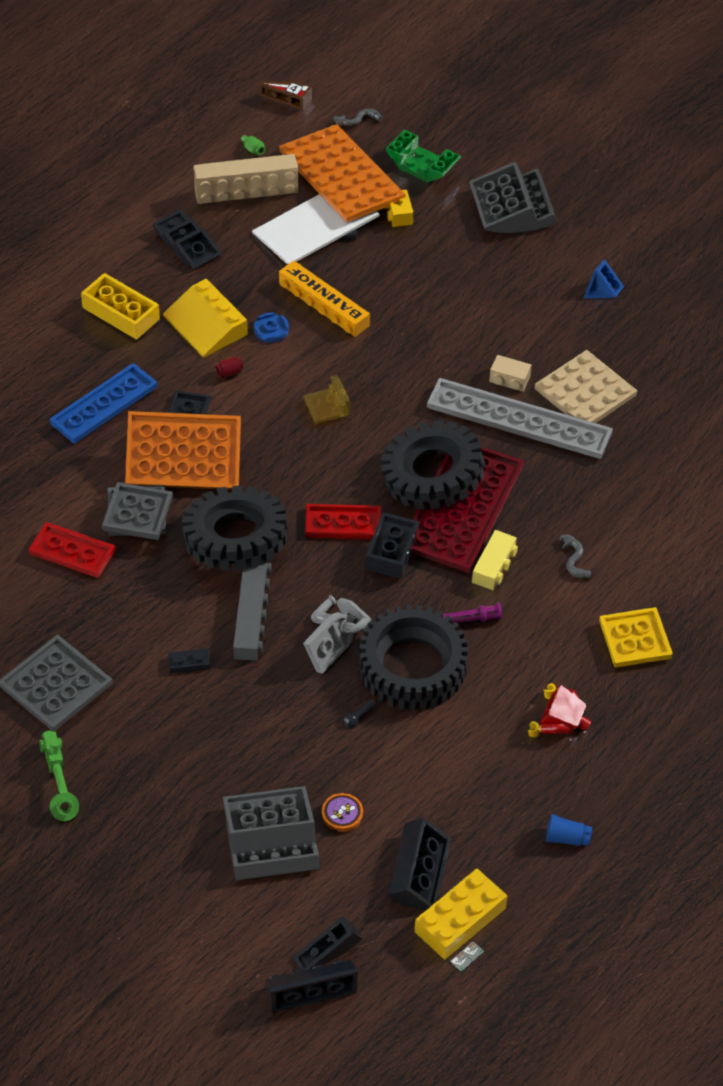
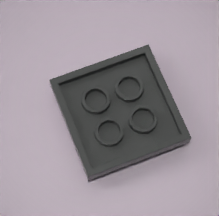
M117 482L102 524V530L159 540L173 492Z

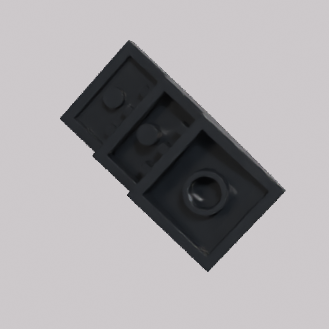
M182 209L154 222L152 225L169 248L193 270L222 255V252L203 227L199 228L192 218L189 219Z

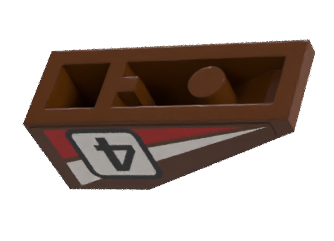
M261 81L259 83V96L303 111L312 100V87L299 82Z

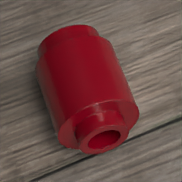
M236 356L221 360L218 364H215L216 372L219 378H227L239 374L241 369H243L242 360Z

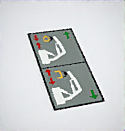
M472 941L449 962L462 972L485 951Z

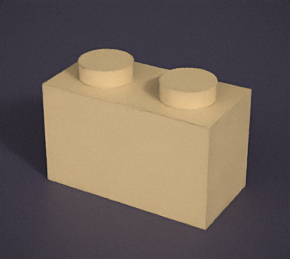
M497 355L490 369L489 382L524 392L530 379L532 365Z

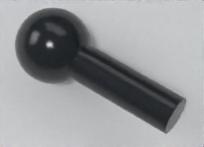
M371 699L356 712L345 714L343 717L344 726L347 728L356 727L359 719L377 705L375 701Z

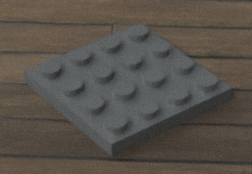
M58 634L0 679V687L53 732L113 684L112 678Z

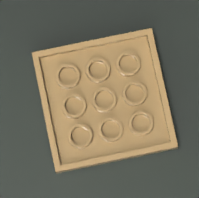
M588 350L535 383L534 388L564 414L597 423L637 396V390Z

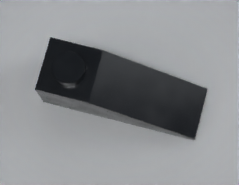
M341 916L292 958L301 971L312 969L314 966L324 965L348 952L363 938L354 924Z

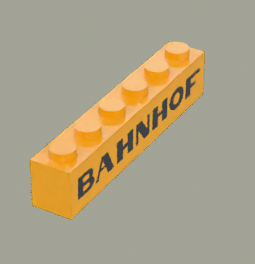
M292 261L279 271V284L283 288L291 291L296 297H299L309 306L318 310L320 314L325 315L347 333L356 337L370 326L369 312L297 262Z

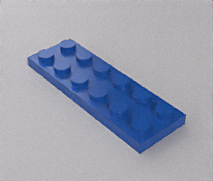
M132 363L50 418V424L75 444L156 389L158 384L142 369Z

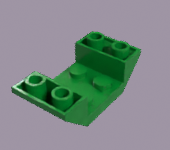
M405 129L386 148L387 153L399 170L427 183L443 177L461 158V155L448 149L438 156L419 147L418 135Z

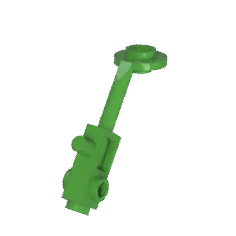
M45 731L42 734L43 740H40V751L45 752L50 773L54 772L59 793L50 802V812L59 821H69L77 815L79 801L72 793L67 791L62 772V740L57 738L55 731ZM67 803V808L61 809V805Z

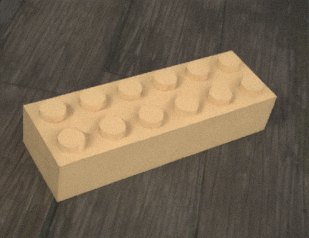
M295 154L194 165L197 203L203 204L298 193V165Z

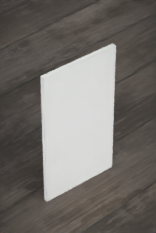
M319 194L252 230V233L286 264H289L292 261L297 262L347 233L379 217V213L375 211L346 223Z

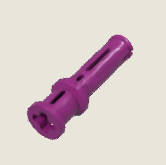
M498 602L496 605L484 607L480 605L478 609L443 614V618L447 615L452 618L451 624L454 622L459 624L478 620L484 623L486 620L498 618V620H502V609ZM467 615L470 616V617H465V618L454 619V617H461V616H467Z

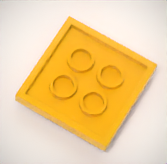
M656 607L599 617L615 668L672 659L673 653Z

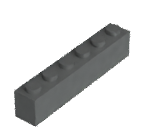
M262 558V565L252 567L249 562H246V569H243L233 646L234 659L258 661V653H262L263 641H260V637H264L265 626L262 625V621H266V609L263 608L264 605H268V594H265V591L269 590L270 578H267V575H271L272 563H268Z

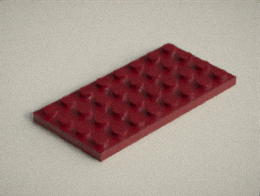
M481 447L485 470H483L484 476L482 481H478L479 486L474 492L468 490L469 496L462 501L454 496L456 504L447 507L444 500L440 501V509L431 510L429 502H427L425 510L417 509L412 520L419 521V526L411 553L471 573L524 466V460ZM446 454L435 477L445 474L453 464L451 455Z

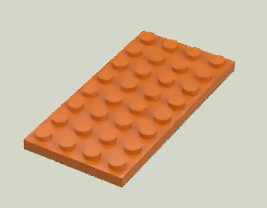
M337 124L279 146V150L283 155L295 154L298 172L346 223L388 207L392 202L394 204L398 203L400 199L405 198V193Z

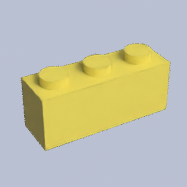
M497 530L494 531L473 570L472 583L490 590H494L496 585L501 583L503 571L508 570L511 556L515 557L517 553V537Z

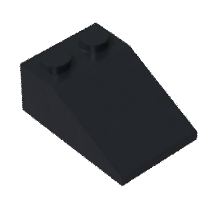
M382 512L366 553L365 570L402 579L408 565L419 521Z

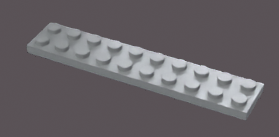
M442 378L438 379L427 402V408L599 459L604 454L613 430L610 427Z

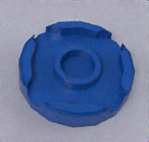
M265 313L256 319L253 330L258 339L272 343L283 340L288 335L289 324L288 320L282 315Z

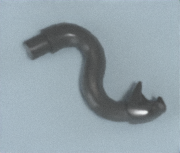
M364 109L359 111L354 119L348 120L343 115L342 117L334 116L333 120L340 126H354L360 123L364 116H370L379 122L383 120V116L374 109Z
M561 535L560 542H564L562 548L573 546L576 549L575 553L567 560L566 567L568 572L576 578H590V570L574 567V563L583 554L582 544L571 535Z

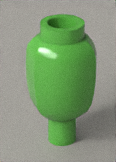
M246 135L241 137L244 147L253 155H263L265 153L264 144L258 138L253 136L247 137Z

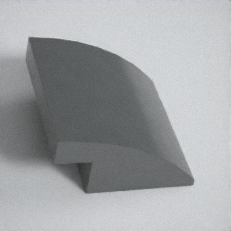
M513 162L469 181L486 231L516 233L537 230L558 223L538 168L522 174L517 163Z
M305 786L223 797L235 880L320 869L319 853L315 838V824Z

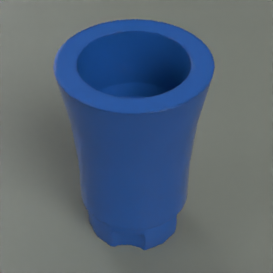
M551 814L547 828L546 843L589 846L592 827Z

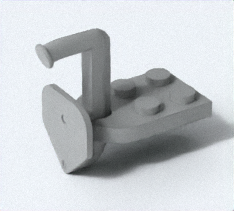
M329 595V598L311 615L312 622L321 625L303 644L316 672L323 674L348 648L352 642L354 632L364 631L371 621V618L351 600L339 598L336 603L334 597ZM336 604L341 612L333 613L332 615L325 613L331 606Z

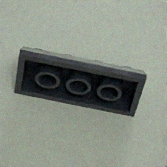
M424 817L407 822L404 825L388 895L402 906L427 910L437 902L451 838Z
M339 960L330 965H317L312 969L296 970L287 975H274L269 979H265V990L271 1012L274 1013L357 993L358 971L351 960Z

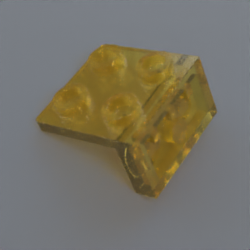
M338 375L331 376V384L328 385L329 389L303 396L314 423L349 415L350 400Z

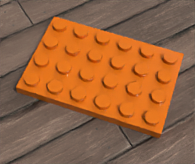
M128 411L125 484L199 489L226 487L227 490H232V486H239L241 416Z

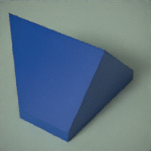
M602 260L594 270L583 299L615 298L624 288L606 260Z

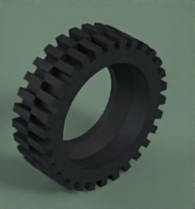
M406 605V610H402L401 606H397L394 613L390 609L385 610V617L380 613L376 616V621L372 619L369 622V628L366 627L364 629V634L360 639L359 672H361L362 681L365 680V687L367 689L371 687L370 693L373 696L378 694V700L382 703L385 699H388V706L393 707L395 703H398V709L404 710L405 705L410 706L409 711H415V706H420V710H426L427 704L434 708L437 707L438 700L441 704L445 703L447 696L451 699L455 691H459L466 675L468 647L467 640L464 638V632L459 630V625L456 622L451 624L452 618L447 615L443 618L442 611L438 610L434 614L432 607H428L427 611L422 610V605H417V609H412L411 605ZM416 641L429 645L439 654L442 660V669L427 678L408 679L388 671L383 665V660L386 653L395 645Z

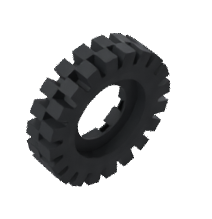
M443 420L433 421L432 428L428 427L427 422L419 423L420 431L416 432L411 426L404 430L405 437L398 433L392 438L393 444H387L384 449L385 454H382L381 468L388 492H391L392 497L396 501L401 499L402 504L410 507L414 503L415 509L425 510L427 502H429L431 510L440 509V501L444 500L447 507L456 504L454 496L462 501L469 496L468 490L474 492L479 486L478 481L483 479L485 462L480 441L478 442V437L474 432L470 433L469 428L463 425L458 428L455 422L448 421L445 428ZM439 450V453L452 456L453 464L445 474L438 477H421L414 472L412 467L419 455L424 457L432 454V451Z
M232 486L231 493H228L226 487L217 489V496L211 491L204 493L203 500L197 497L192 501V507L188 506L186 508L185 516L182 518L184 543L187 552L193 555L194 559L199 563L205 561V566L215 568L219 563L220 570H230L232 564H236V570L246 569V562H249L252 567L262 565L261 558L267 562L273 559L274 552L279 554L288 538L287 515L284 505L280 503L276 496L271 497L270 492L262 490L258 493L256 487L248 486L246 491L242 492V486ZM237 516H243L244 519L256 523L255 530L250 535L242 538H223L214 530V527L219 524V520L237 519Z

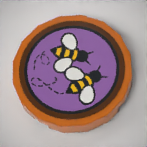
M339 793L332 795L324 802L322 806V819L328 828L338 830V832H348L358 827L361 823L363 807L356 797L350 794Z

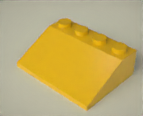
M207 279L191 286L163 313V316L203 358L248 335L247 319Z

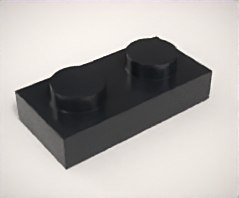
M208 648L168 653L170 673L210 669Z

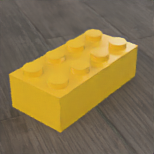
M106 273L101 275L81 293L82 307L136 340L160 319L159 304Z
M475 869L416 918L415 933L446 960L506 909L507 895L479 869Z

